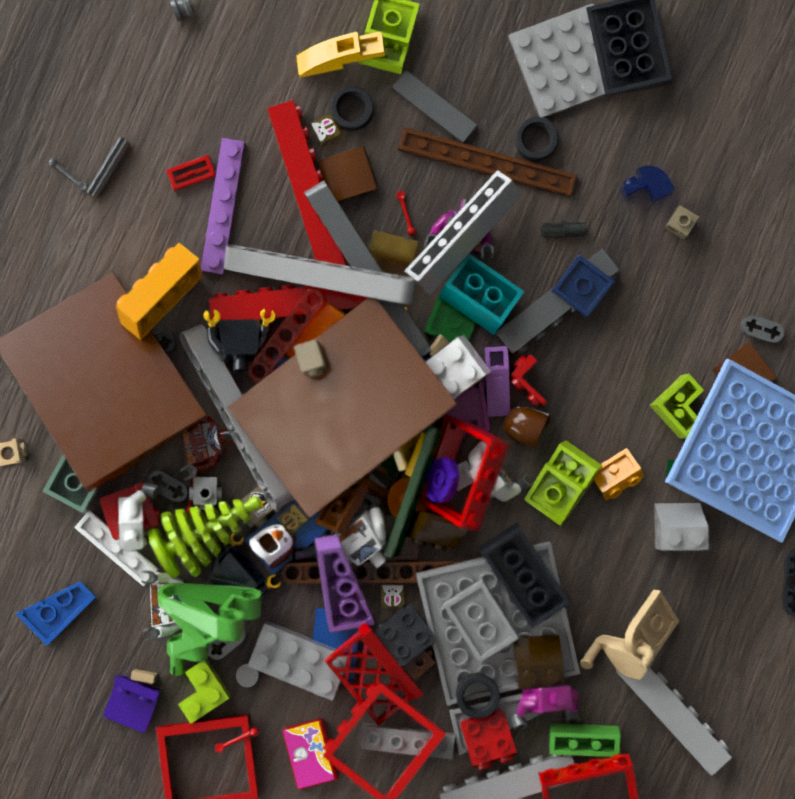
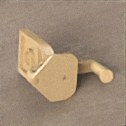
M659 590L652 591L630 623L625 639L609 635L597 637L583 659L580 660V666L585 669H591L595 657L603 649L618 672L626 677L641 680L679 622L662 592Z

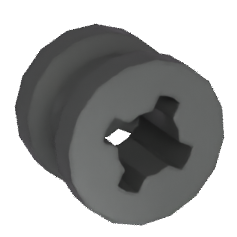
M170 0L177 21L182 20L185 16H194L189 0Z

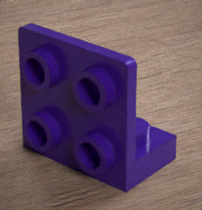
M118 674L115 677L113 683L115 686L103 717L144 733L147 730L162 690L143 682L134 681L123 674Z

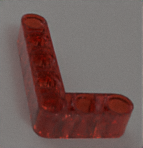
M314 288L308 290L251 363L248 368V374L254 382L258 384L277 369V366L323 308L327 301V296L322 289ZM312 293H317L320 296L318 305L310 302V295ZM298 311H303L306 314V321L304 323H300L296 319ZM284 329H289L292 332L293 336L290 341L283 338L282 333ZM270 347L277 348L279 352L277 359L269 355ZM257 365L264 367V376L257 375L255 371Z

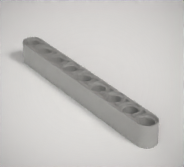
M226 245L224 269L398 303H412L415 279L238 245Z
M200 324L181 332L179 336L183 348L270 507L277 509L295 500L227 408L239 399L242 394L225 363L221 360L220 355H217L208 344L206 328Z

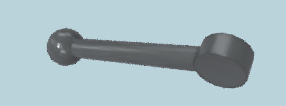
M55 158L49 160L51 167H56L74 181L80 190H87L88 185L86 182H81L60 166Z

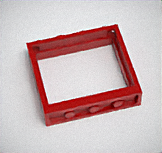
M446 414L441 426L443 433L433 460L436 458L440 459L441 457L455 460L465 431L488 444L463 513L447 503L433 502L426 497L425 487L428 488L427 482H425L419 502L460 528L479 531L510 444L464 418ZM451 423L455 424L454 428H450Z
M380 680L378 684L373 682L365 692L368 695L367 699L363 703L358 701L351 710L354 715L350 721L344 719L338 727L337 731L340 733L336 739L330 738L324 745L323 749L326 752L323 754V757L374 798L396 799L446 735V732ZM380 692L433 733L386 795L333 754Z
M249 714L197 720L191 724L190 722L160 725L156 728L165 799H173L166 736L242 726V733L245 734L251 730ZM252 736L243 739L250 791L195 799H258L259 788Z
M616 754L610 758L593 759L586 763L570 764L567 767L551 768L538 773L543 799H550L548 787L622 771L625 772L629 799H638L633 765L628 754Z

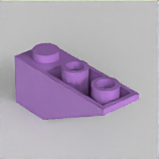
M508 346L485 347L483 349L484 362L491 371L485 376L488 417L507 416L510 412Z

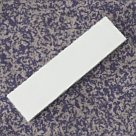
M91 510L74 527L142 586L146 584L142 583L141 580L147 581L149 579V574L142 573V571L149 570L155 573L159 569L138 550L128 552L120 549V539L114 540L108 525Z

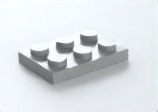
M482 579L443 603L444 608L479 663L519 639Z

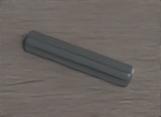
M122 137L117 139L87 189L88 195L93 198L99 197L129 147V141Z

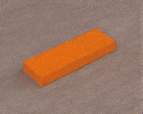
M328 301L286 351V354L293 357L296 354L294 346L316 339L329 329L328 325L333 326L346 314Z

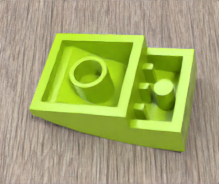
M374 0L365 35L382 32L386 56L358 61V63L401 75L420 4L408 0Z
M565 440L559 444L550 461L544 465L524 500L561 526L586 493L603 465Z

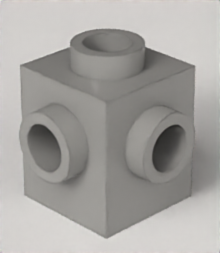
M194 477V487H189V500H193V505H198L201 510H205V505L207 504L217 505V501L222 499V487H218V478ZM203 490L209 491L208 497H202Z

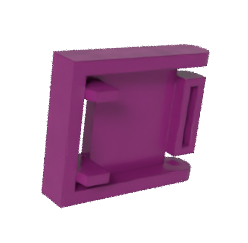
M481 379L477 382L479 388H474L473 385L455 399L457 405L442 415L443 420L446 414L464 418L467 421L477 420L478 427L490 432L483 380ZM451 423L450 428H454L455 424ZM465 431L463 436L472 434Z

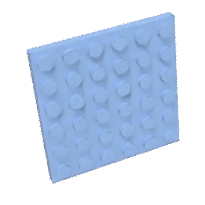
M726 359L665 482L779 542H783L795 518V395L736 362Z

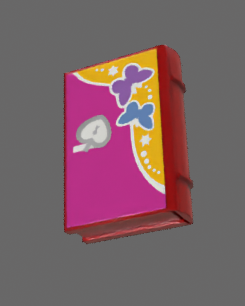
M323 718L282 728L298 790L339 778L337 768L323 757V754L326 752L323 747L329 740Z

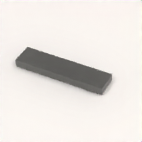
M405 71L392 87V90L461 143L466 141L477 126L472 120L408 71Z

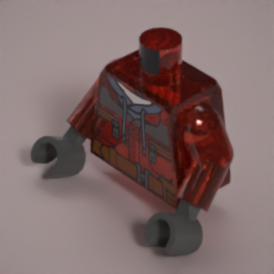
M210 416L205 417L181 434L188 465L183 467L180 472L183 470L189 472V477L184 478V480L188 481L197 475L209 472L221 460V454H224L223 444L234 441L229 430H219L218 422H214Z

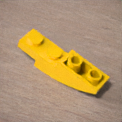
M354 32L312 46L297 55L299 77L344 69L343 64L386 56L382 32L359 36L358 32Z

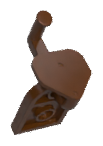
M380 465L376 466L323 507L314 523L343 535L350 527L355 512L361 507L366 493L372 497L373 495L378 496L381 499V503L388 506L389 491L371 480L369 476L372 471L387 475L389 471ZM398 471L399 476L396 481L408 478L409 476L405 475V471Z

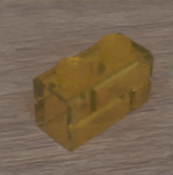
M374 230L369 252L372 256L410 265L414 261L418 241L406 240L403 237Z

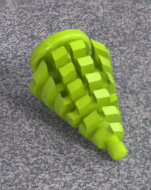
M257 496L248 499L245 503L241 499L233 500L235 506L233 509H231L227 502H220L219 507L222 515L218 513L212 504L205 505V511L210 521H208L198 506L189 507L192 518L184 509L175 510L177 519L169 511L162 512L163 525L171 542L168 543L163 534L156 528L148 530L147 535L158 560L172 579L180 575V566L175 556L178 554L179 557L181 556L188 571L194 577H197L201 573L199 561L206 567L211 562L208 548L215 556L221 552V546L215 532L223 544L227 545L231 542V536L226 526L229 525L234 534L240 532L242 529L238 520L242 519L247 524L251 520L249 513L262 508L261 500Z

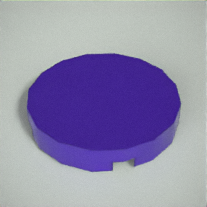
M441 457L440 459L436 458L432 462L426 479L428 488L425 487V492L433 502L446 503L456 493L460 475L458 466L453 459Z

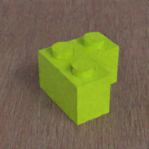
M684 374L674 381L649 406L679 439L687 438L697 419V415L688 405L704 389L690 374Z
M208 659L199 662L185 672L197 692L181 701L178 705L191 724L231 697V694Z

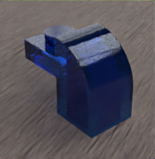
M642 166L636 170L638 179L633 176L624 181L623 184L625 186L620 191L623 197L626 198L644 188L652 203L671 194L675 188L668 175L662 169L655 166Z

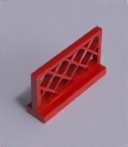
M365 622L358 627L359 632L324 659L325 663L355 699L362 703L366 700L361 698L362 688L368 689L372 685L363 684L364 673L375 674V684L379 683L380 674H390V683L387 686L392 690H403L406 695L402 698L407 702L413 697L417 700L423 695L418 686L397 663ZM361 639L364 643L363 653L352 652L353 645ZM338 657H346L345 667H335L332 662ZM351 657L362 658L361 668H349ZM367 658L377 659L376 669L365 668ZM349 672L360 673L358 683H348ZM387 697V700L375 699L366 712L379 726L399 710L400 707ZM375 704L386 705L385 712L377 717L374 714Z

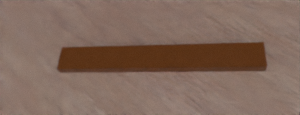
M405 127L403 128L398 146L400 151L491 176L498 170L513 182L567 197L572 196L577 175Z

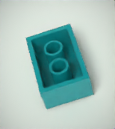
M469 253L446 282L438 297L494 335L524 291Z

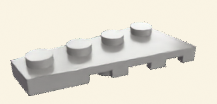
M523 693L503 697L499 700L496 710L501 709L504 711L509 729L514 727L511 717L517 714L516 710ZM490 700L468 706L474 709H481L487 706ZM460 708L450 709L449 712L460 756L468 751L460 723L471 717L464 714ZM528 712L525 720L528 721L543 712Z

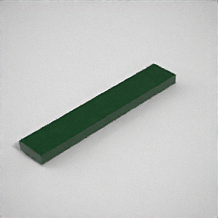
M429 426L384 552V555L387 557H396L401 553L443 433V428L440 426Z

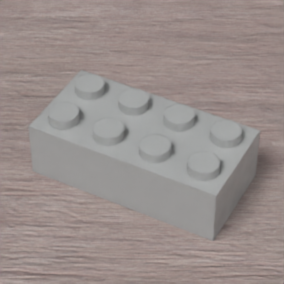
M270 621L264 623L248 667L332 701L341 683L324 661L336 648ZM338 657L332 662L335 667H345L346 657Z

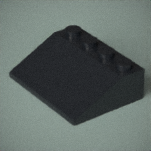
M615 0L586 7L605 96L648 90L673 84L655 0Z

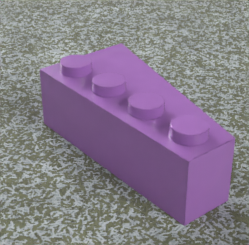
M338 535L315 538L329 632L358 628L364 622L368 626L375 625L372 611Z

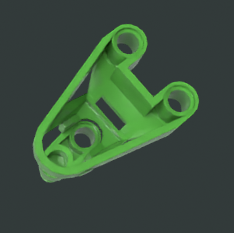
M170 583L159 588V606L165 609V612L182 628V633L176 634L167 640V654L170 656V674L174 675V670L175 676L184 674V659L196 662L206 660L208 658V643L213 640L219 639L231 642L241 640L244 636V619L253 620L261 616V592L257 589L243 586ZM178 595L182 602L171 599L169 596ZM204 601L221 604L220 617Z

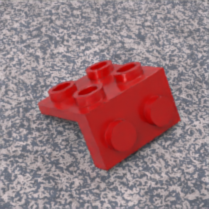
M531 354L528 357L523 355L513 365L515 370L509 375L512 379L509 383L516 390H523L528 395L526 399L534 407L538 405L544 407L547 401L522 378L537 360Z
M144 482L103 496L100 499V505L114 540L120 539L119 497H130L137 491H141ZM148 496L142 502L143 531L158 526V520H161L157 507L153 508L150 501L152 498Z
M495 710L494 713L485 718H469L461 721L460 726L473 768L478 767L480 771L492 767L491 763L496 761L504 764L514 760L513 756H516L517 752L503 710Z

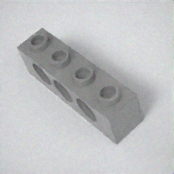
M364 723L361 749L417 755L433 733L423 729L389 725L378 726L377 724ZM446 732V735L429 757L452 759L455 734Z

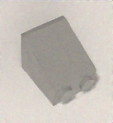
M654 503L655 549L708 550V525L700 503Z

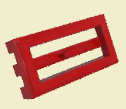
M209 155L166 169L174 192L216 177ZM204 162L207 163L206 166L173 177V173ZM208 170L210 171V173L196 177L194 179L176 185L177 181H180L182 179L194 176L196 174Z

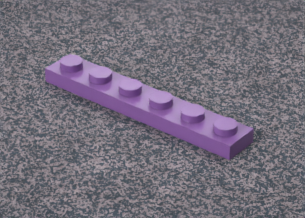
M222 138L201 265L202 272L224 275L226 245H229L244 152V141Z

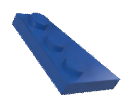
M79 581L15 614L48 646L97 596L82 581Z

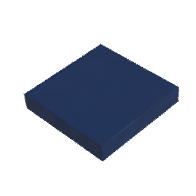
M578 254L551 291L588 318L615 281Z

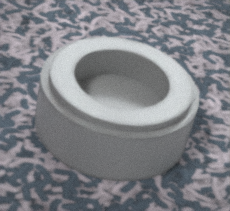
M248 664L240 666L236 672V680L243 687H251L259 679V671L248 667Z

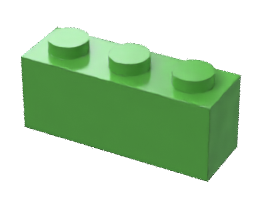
M550 723V754L612 757L619 754L620 731L618 726Z

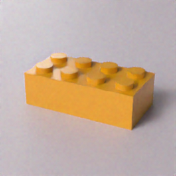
M180 243L175 247L169 248L164 258L159 263L153 264L148 274L143 279L137 280L133 289L118 300L116 309L121 325L138 339L142 340L203 278L199 258Z

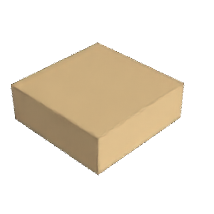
M134 669L131 674L132 680L153 684L157 678V673Z

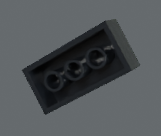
M518 522L479 547L482 556L531 628L536 627L571 604Z

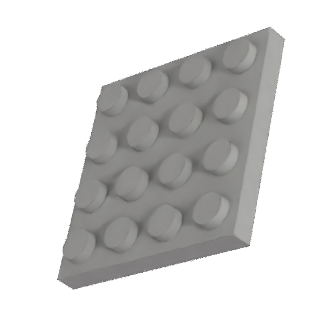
M593 3L514 32L508 36L539 117L546 118L605 96L586 7L594 6Z

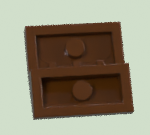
M364 146L319 161L325 183L338 203L378 189Z

